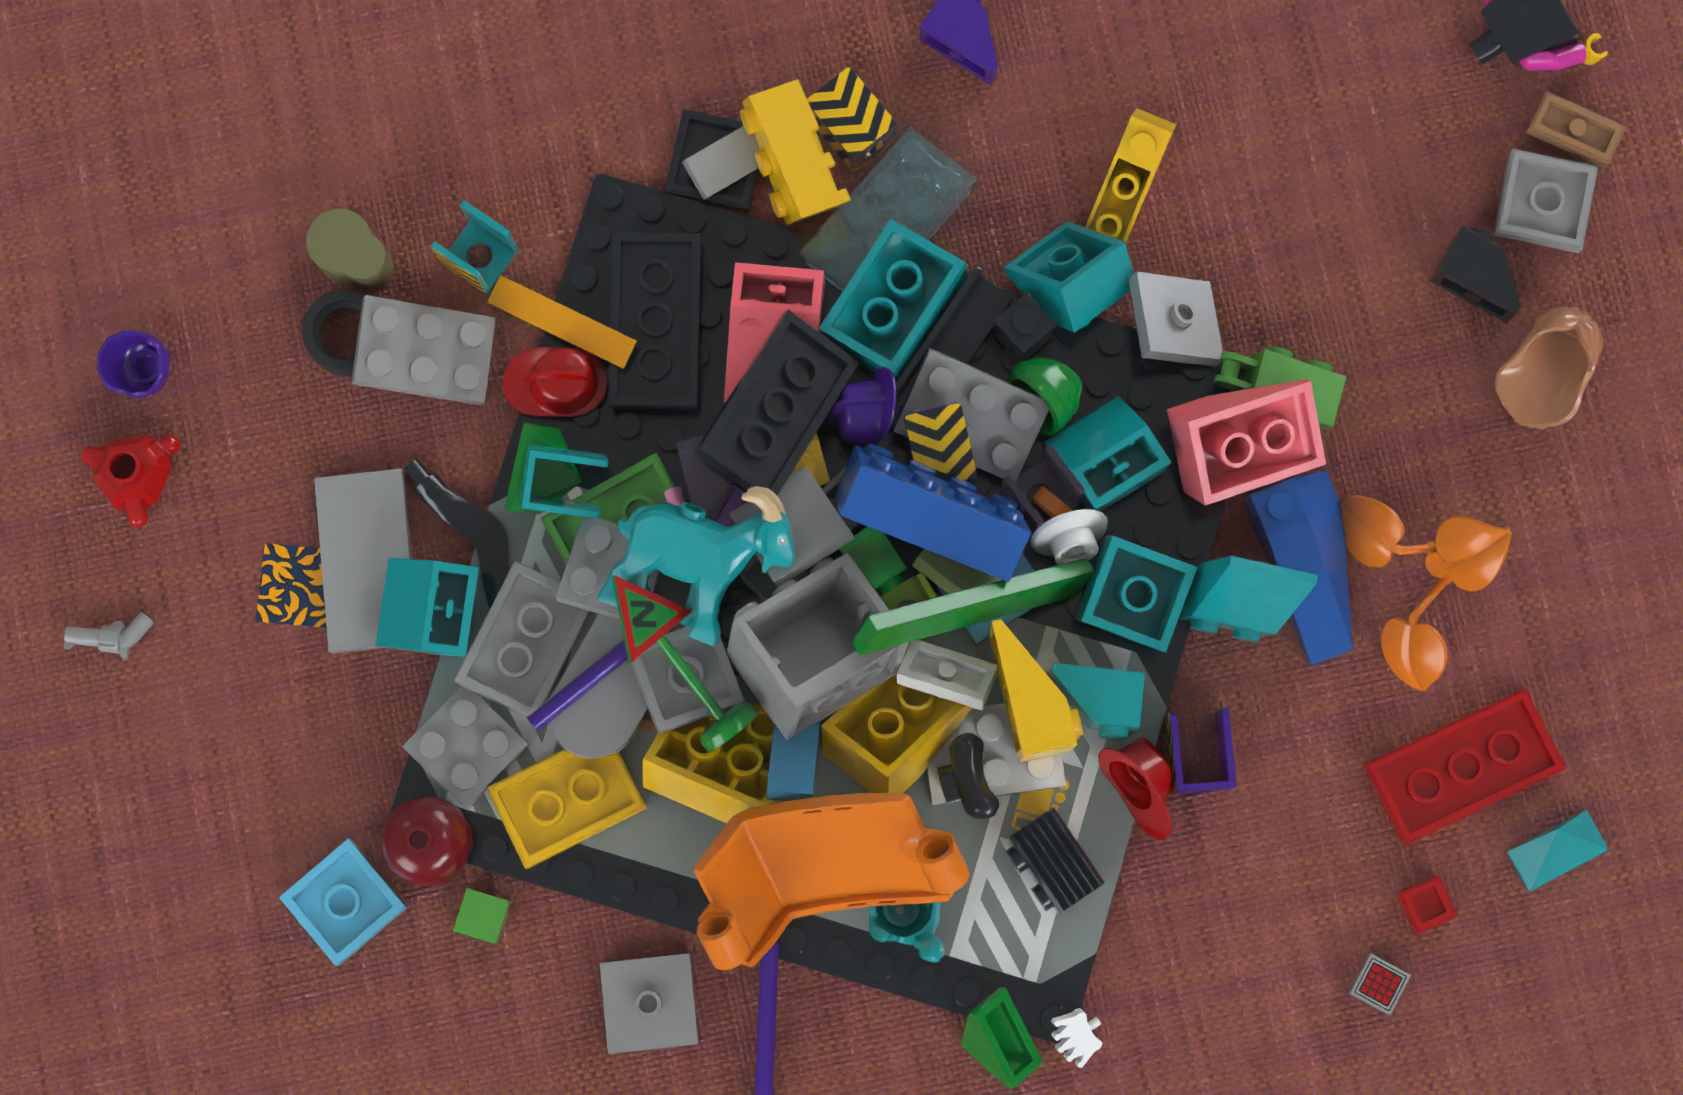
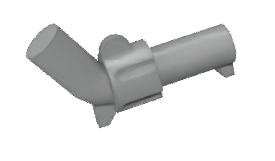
M140 611L126 629L121 621H114L111 626H102L101 630L67 626L63 648L70 650L75 644L98 647L100 652L120 654L123 659L128 660L129 649L143 637L154 622Z

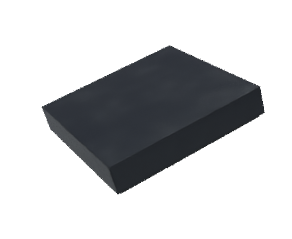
M683 109L664 193L674 194L706 204L749 212L759 168L703 200L682 161L741 128L743 126L742 121Z

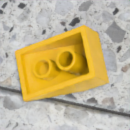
M1001 619L992 621L988 634L995 664L998 665V678L1018 763L1071 752L1078 745L1077 739H1080V736L1083 735L1078 709H1069L1067 698Z
M896 674L840 708L821 725L822 752L826 758L871 793L903 794L920 778L972 707L897 684Z

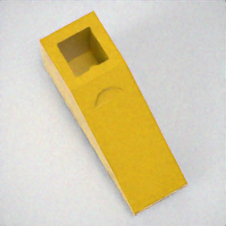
M1138 108L1135 109L1085 228L1124 241L1126 244L1177 124Z

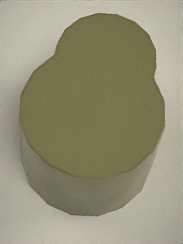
M331 209L321 213L311 223L307 232L306 247L310 258L329 279L340 284H354L364 290L380 289L390 281L394 273V263L391 255L359 214L348 209Z

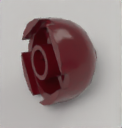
M433 796L412 798L396 807L385 821L381 834L382 854L390 870L403 881L423 887L442 885L455 878L467 863L473 848L472 828L465 814L449 801Z

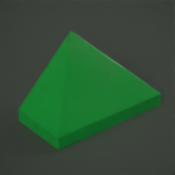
M523 423L504 509L511 512L541 514L543 511L521 508L520 504L527 445L533 444L568 449L559 428ZM536 458L530 496L551 499L562 498L582 482L575 464Z
M999 987L969 1013L961 1046L1006 1088L1014 1089L1043 1063L1005 987Z

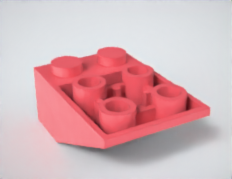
M735 262L730 306L724 404L781 315L788 309L820 333L819 327L821 326L825 288L823 270Z

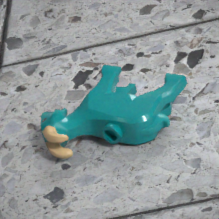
M759 486L749 488L747 493L742 494L741 499L756 504L763 512L729 527L706 518V511L703 508L687 502L680 503V506L668 502L641 506L633 512L628 520L620 518L618 521L619 531L629 540L627 551L624 557L612 567L605 584L599 591L597 599L618 608L612 580L613 575L651 592L648 580L650 574L658 569L666 576L691 583L685 608L692 612L680 621L679 624L692 627L688 635L689 637L711 646L717 645L721 633L717 618L724 593L733 580L743 571L754 553L757 551L764 556L762 564L763 573H766L774 565L788 568L795 563L796 551L792 529L779 497L768 488Z

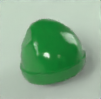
M1038 357L1018 362L1012 368L1007 380L1009 383L1039 395L1048 406L1049 411L1039 431L1044 436H1053L1060 431L1078 410L1083 391L1082 382L1069 366L1059 361Z

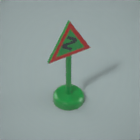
M613 575L612 580L629 664L654 643H657L715 718L700 736V742L706 751H713L746 727L757 716L758 712L748 702L738 703L724 712L666 638L665 634L692 612L691 610Z

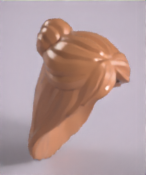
M1557 306L1547 310L1536 318L1534 326L1522 340L1518 349L1499 368L1495 378V391L1501 400V404L1515 423H1518L1520 426L1543 430L1546 427L1562 425L1577 413L1583 392L1595 372L1598 357L1601 356L1604 345L1601 329L1598 323L1592 319V316L1586 311H1581L1578 307Z

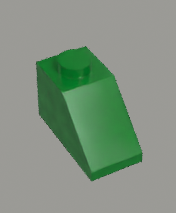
M866 527L855 534L852 541L839 548L843 555L846 553L850 555L874 590L879 589L882 595L890 592L905 581L901 573L908 568L885 533L871 527Z

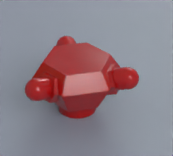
M149 435L108 441L107 446L103 445L100 448L88 446L84 448L81 453V459L85 464L91 466L92 472H95L92 477L114 508L127 512L130 525L140 528L146 525L148 521L147 509L151 508V504H156L173 467L170 464L172 460L170 456L179 451L180 440L174 435H167L158 441L156 438L152 440Z

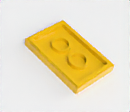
M563 749L486 788L526 870L648 809L620 752L598 759H584Z

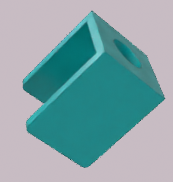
M528 444L520 494L521 508L600 519L601 510L598 505L530 496L536 458L608 467L609 460L606 455Z

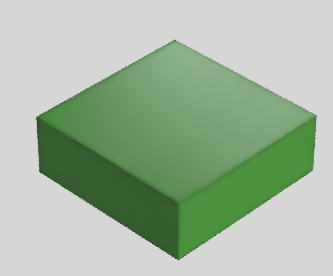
M466 888L453 932L498 944L511 901Z

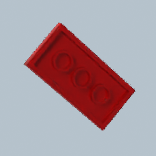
M1526 688L1363 765L1403 846L1567 769Z

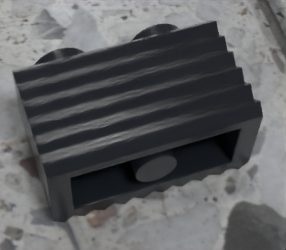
M1054 807L1007 838L1012 847L1005 851L1020 874L1028 870L1037 885L1031 888V891L1045 911L1053 907L1055 912L1060 914L1105 884Z

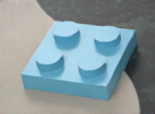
M350 838L344 841L279 897L335 966L343 964L408 908L405 902Z

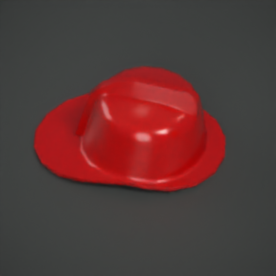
M538 347L521 352L508 364L502 380L504 395L510 405L522 414L532 416L574 417L585 415L596 409L604 399L608 385L606 371L599 359L588 351L560 347Z
M1145 737L1136 739L1121 750L1111 747L1103 748L1098 754L1100 768L1119 793L1133 818L1150 836L1158 840L1167 839L1172 833V821L1165 802L1172 792L1173 775L1166 759Z

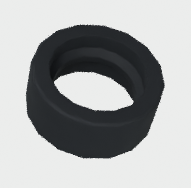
M341 289L326 293L312 303L304 316L301 332L304 346L314 361L333 375L352 377L355 357L347 359L338 358L328 353L322 345L321 328L327 317L337 310L347 308L361 312L362 300L365 295L357 291Z

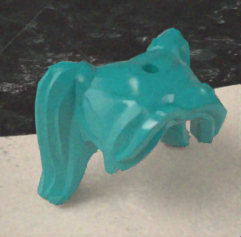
M941 902L901 905L904 907V913L902 914L896 912V907L899 905L871 906L869 931L875 940L880 942L896 941L914 946L918 949L921 959L928 962H940V959L944 956V941L934 934L941 919Z

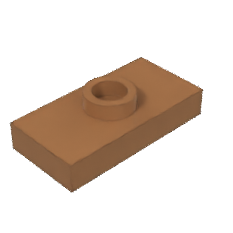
M1545 91L1525 133L1606 169L1612 160L1626 126Z

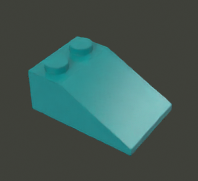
M1235 556L1195 564L1192 566L1198 568L1179 619L1191 621V629L1196 631L1217 633L1218 628L1234 631L1232 637L1234 639L1258 643L1260 637L1278 633L1315 587L1318 575Z

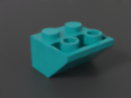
M1119 396L1044 442L1048 452L1085 509L1100 512L1166 472L1172 463L1148 425Z
M388 558L375 646L464 659L468 645L479 567L432 560Z

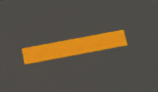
M501 275L487 303L623 369L637 342Z

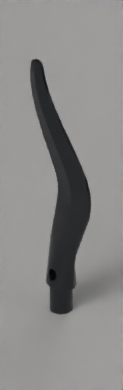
M418 459L413 460L404 470L417 485L415 489L416 494L430 509L465 536L476 548L488 606L491 609L508 575V538L503 525L490 512L456 495L445 485L437 473L431 475Z

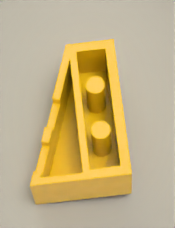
M798 79L753 94L742 101L745 109L740 110V116L744 129L748 135L755 134L760 148L759 151L755 152L758 168L763 177L769 175L774 192L770 193L771 204L778 218L784 217L786 226L832 210L851 201L846 188L837 191L829 169L835 167V162L830 152H823L816 132L819 130V126Z

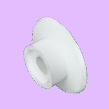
M1092 509L1066 512L1051 518L1038 527L1033 533L1030 543L1032 548L1039 554L1053 556L1058 565L1083 558L1090 560L1099 550L1097 541L1106 532L1108 519L1104 513Z

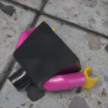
M1484 0L1485 7L1482 9L1481 14L1491 29L1469 43L1482 65L1505 51L1512 64L1516 67L1522 65L1529 71L1561 70L1581 63L1594 65L1608 54L1607 51L1598 54L1591 49L1590 44L1602 38L1598 33L1590 35L1581 43L1578 42L1583 39V36L1560 0Z

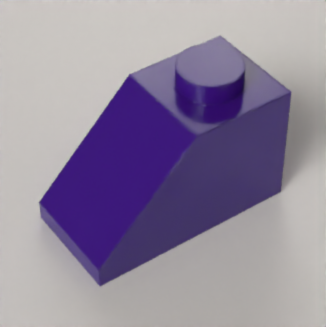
M937 0L920 26L919 41L992 86L996 80L998 64L985 7L980 5L981 0Z

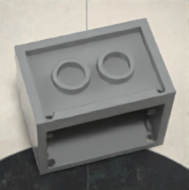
M848 553L836 560H833L832 557L822 560L811 569L810 575L798 582L794 579L784 582L773 592V597L761 604H758L756 601L742 607L734 616L735 619H733L726 652L727 656L786 741L895 676L909 644L908 642L859 656L852 642L868 616L889 611V609Z

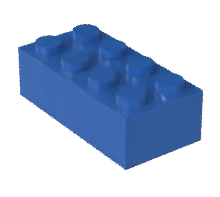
M869 444L867 449L855 445L835 491L840 516L1010 582L1031 535L1024 515L1020 510H1017L1018 504L1015 501L998 494H993L992 499L975 493L977 490L976 486L959 478L952 477L949 483L934 477L936 471L922 463L910 461L909 466L892 460L894 454L877 445Z

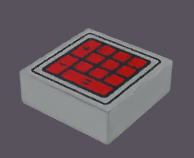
M1368 953L1348 994L1391 1016L1411 975Z

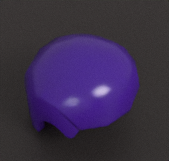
M130 330L121 331L106 338L98 351L97 371L103 384L110 391L119 392L134 398H146L148 395H154L160 391L169 377L170 355L162 342L151 334Z

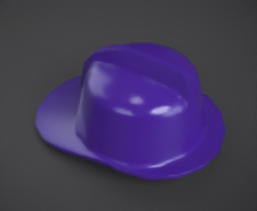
M883 367L870 380L845 385L837 399V403L832 406L826 417V423L837 427L838 434L843 441L868 446L869 444L877 445L885 437L890 429L896 405V385L891 369Z

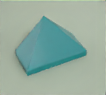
M1584 810L1506 852L1527 891L1530 892L1609 849L1588 811Z

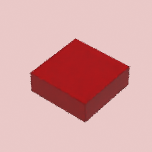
M1439 875L1430 877L1395 893L1414 935L1423 933L1458 917Z

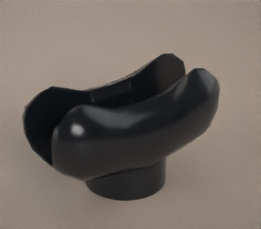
M964 733L957 736L949 746L951 764L937 767L942 792L946 802L961 799L967 815L977 819L991 818L999 808V800L988 787L982 765L984 743L975 734Z

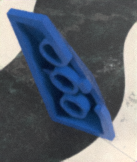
M1327 470L1292 478L1250 494L1244 501V506L1268 564L1318 575L1315 587L1290 616L1309 665L1318 664L1353 650L1342 509Z

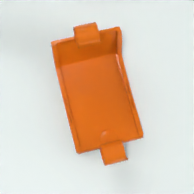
M855 793L828 795L751 808L737 813L728 821L694 868V873L710 902L698 918L697 936L715 968L729 970L736 968L740 964L754 967L774 946L790 921L795 918L870 906L947 902L952 898L954 892L968 882L970 873L954 836L947 831L925 828L913 800L908 794Z

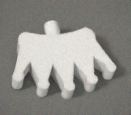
M1080 1008L1075 1009L1071 1013L1052 1018L1051 1022L1059 1028L1053 1031L1051 1035L1056 1041L1061 1039L1055 1045V1049L1059 1053H1063L1064 1050L1068 1049L1063 1055L1064 1058L1071 1062L1074 1058L1078 1057L1075 1059V1064L1082 1068L1093 1053L1102 1046V1042L1092 1032V1030L1101 1025L1100 1021L1095 1017L1087 1022L1086 1013Z

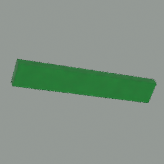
M1083 558L1015 576L1010 579V582L1001 580L870 615L855 636L852 644L859 656L1071 598L1077 596L1095 570L1089 560Z

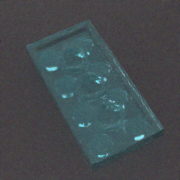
M910 127L850 194L851 201L841 205L800 251L799 258L814 270H823L825 279L843 292L890 219L929 241L977 186L978 179Z

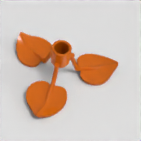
M1359 495L1348 496L1342 499L1341 502L1346 547L1356 560L1369 567H1382L1391 561L1393 552L1398 555L1425 552L1427 554L1425 565L1428 572L1432 576L1439 578L1435 586L1411 612L1409 622L1399 617H1393L1386 622L1381 634L1382 652L1391 670L1407 685L1419 691H1426L1443 674L1448 655L1445 641L1439 632L1428 624H1418L1420 615L1441 590L1452 581L1456 586L1467 591H1478L1488 586L1503 566L1509 549L1512 531L1486 524L1471 517L1454 516L1445 520L1439 526L1435 543L1429 541L1420 545L1402 546L1398 542L1403 538L1405 529L1400 517L1386 504L1369 497Z

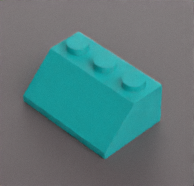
M890 219L819 327V331L870 371L876 373L883 367L891 369L896 383L968 279L966 262Z

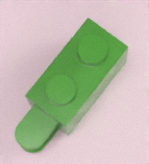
M1269 346L1267 350L1264 349L1251 355L1250 358L1233 352H1221L1222 369L1220 375H1215L1213 383L1232 391H1240L1308 379L1312 385L1320 431L1332 428L1334 425L1346 376L1334 373V367L1328 363L1316 360H1309L1305 363L1293 359V353L1289 350ZM1240 368L1246 370L1243 381L1237 379Z

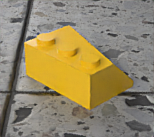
M750 703L758 712L757 716L735 736L710 752H707L702 746L700 736L705 728L715 720L713 716L657 734L643 758V787L725 823H728L734 815L741 811L786 802V800L766 799L774 722L761 704Z

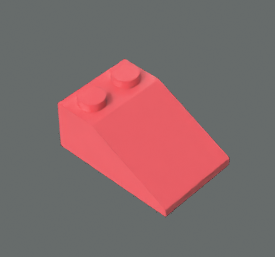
M1308 379L1210 395L1167 409L1183 492L1205 506L1326 464L1312 385Z

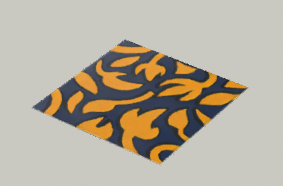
M265 543L256 622L327 628L320 548Z

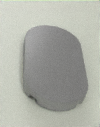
M601 614L597 616L551 698L624 640L620 620ZM678 623L669 632L682 628V624ZM628 660L625 661L549 722L551 731L565 750L580 758L598 759L610 754L613 755L628 745L649 710L632 663L629 664Z

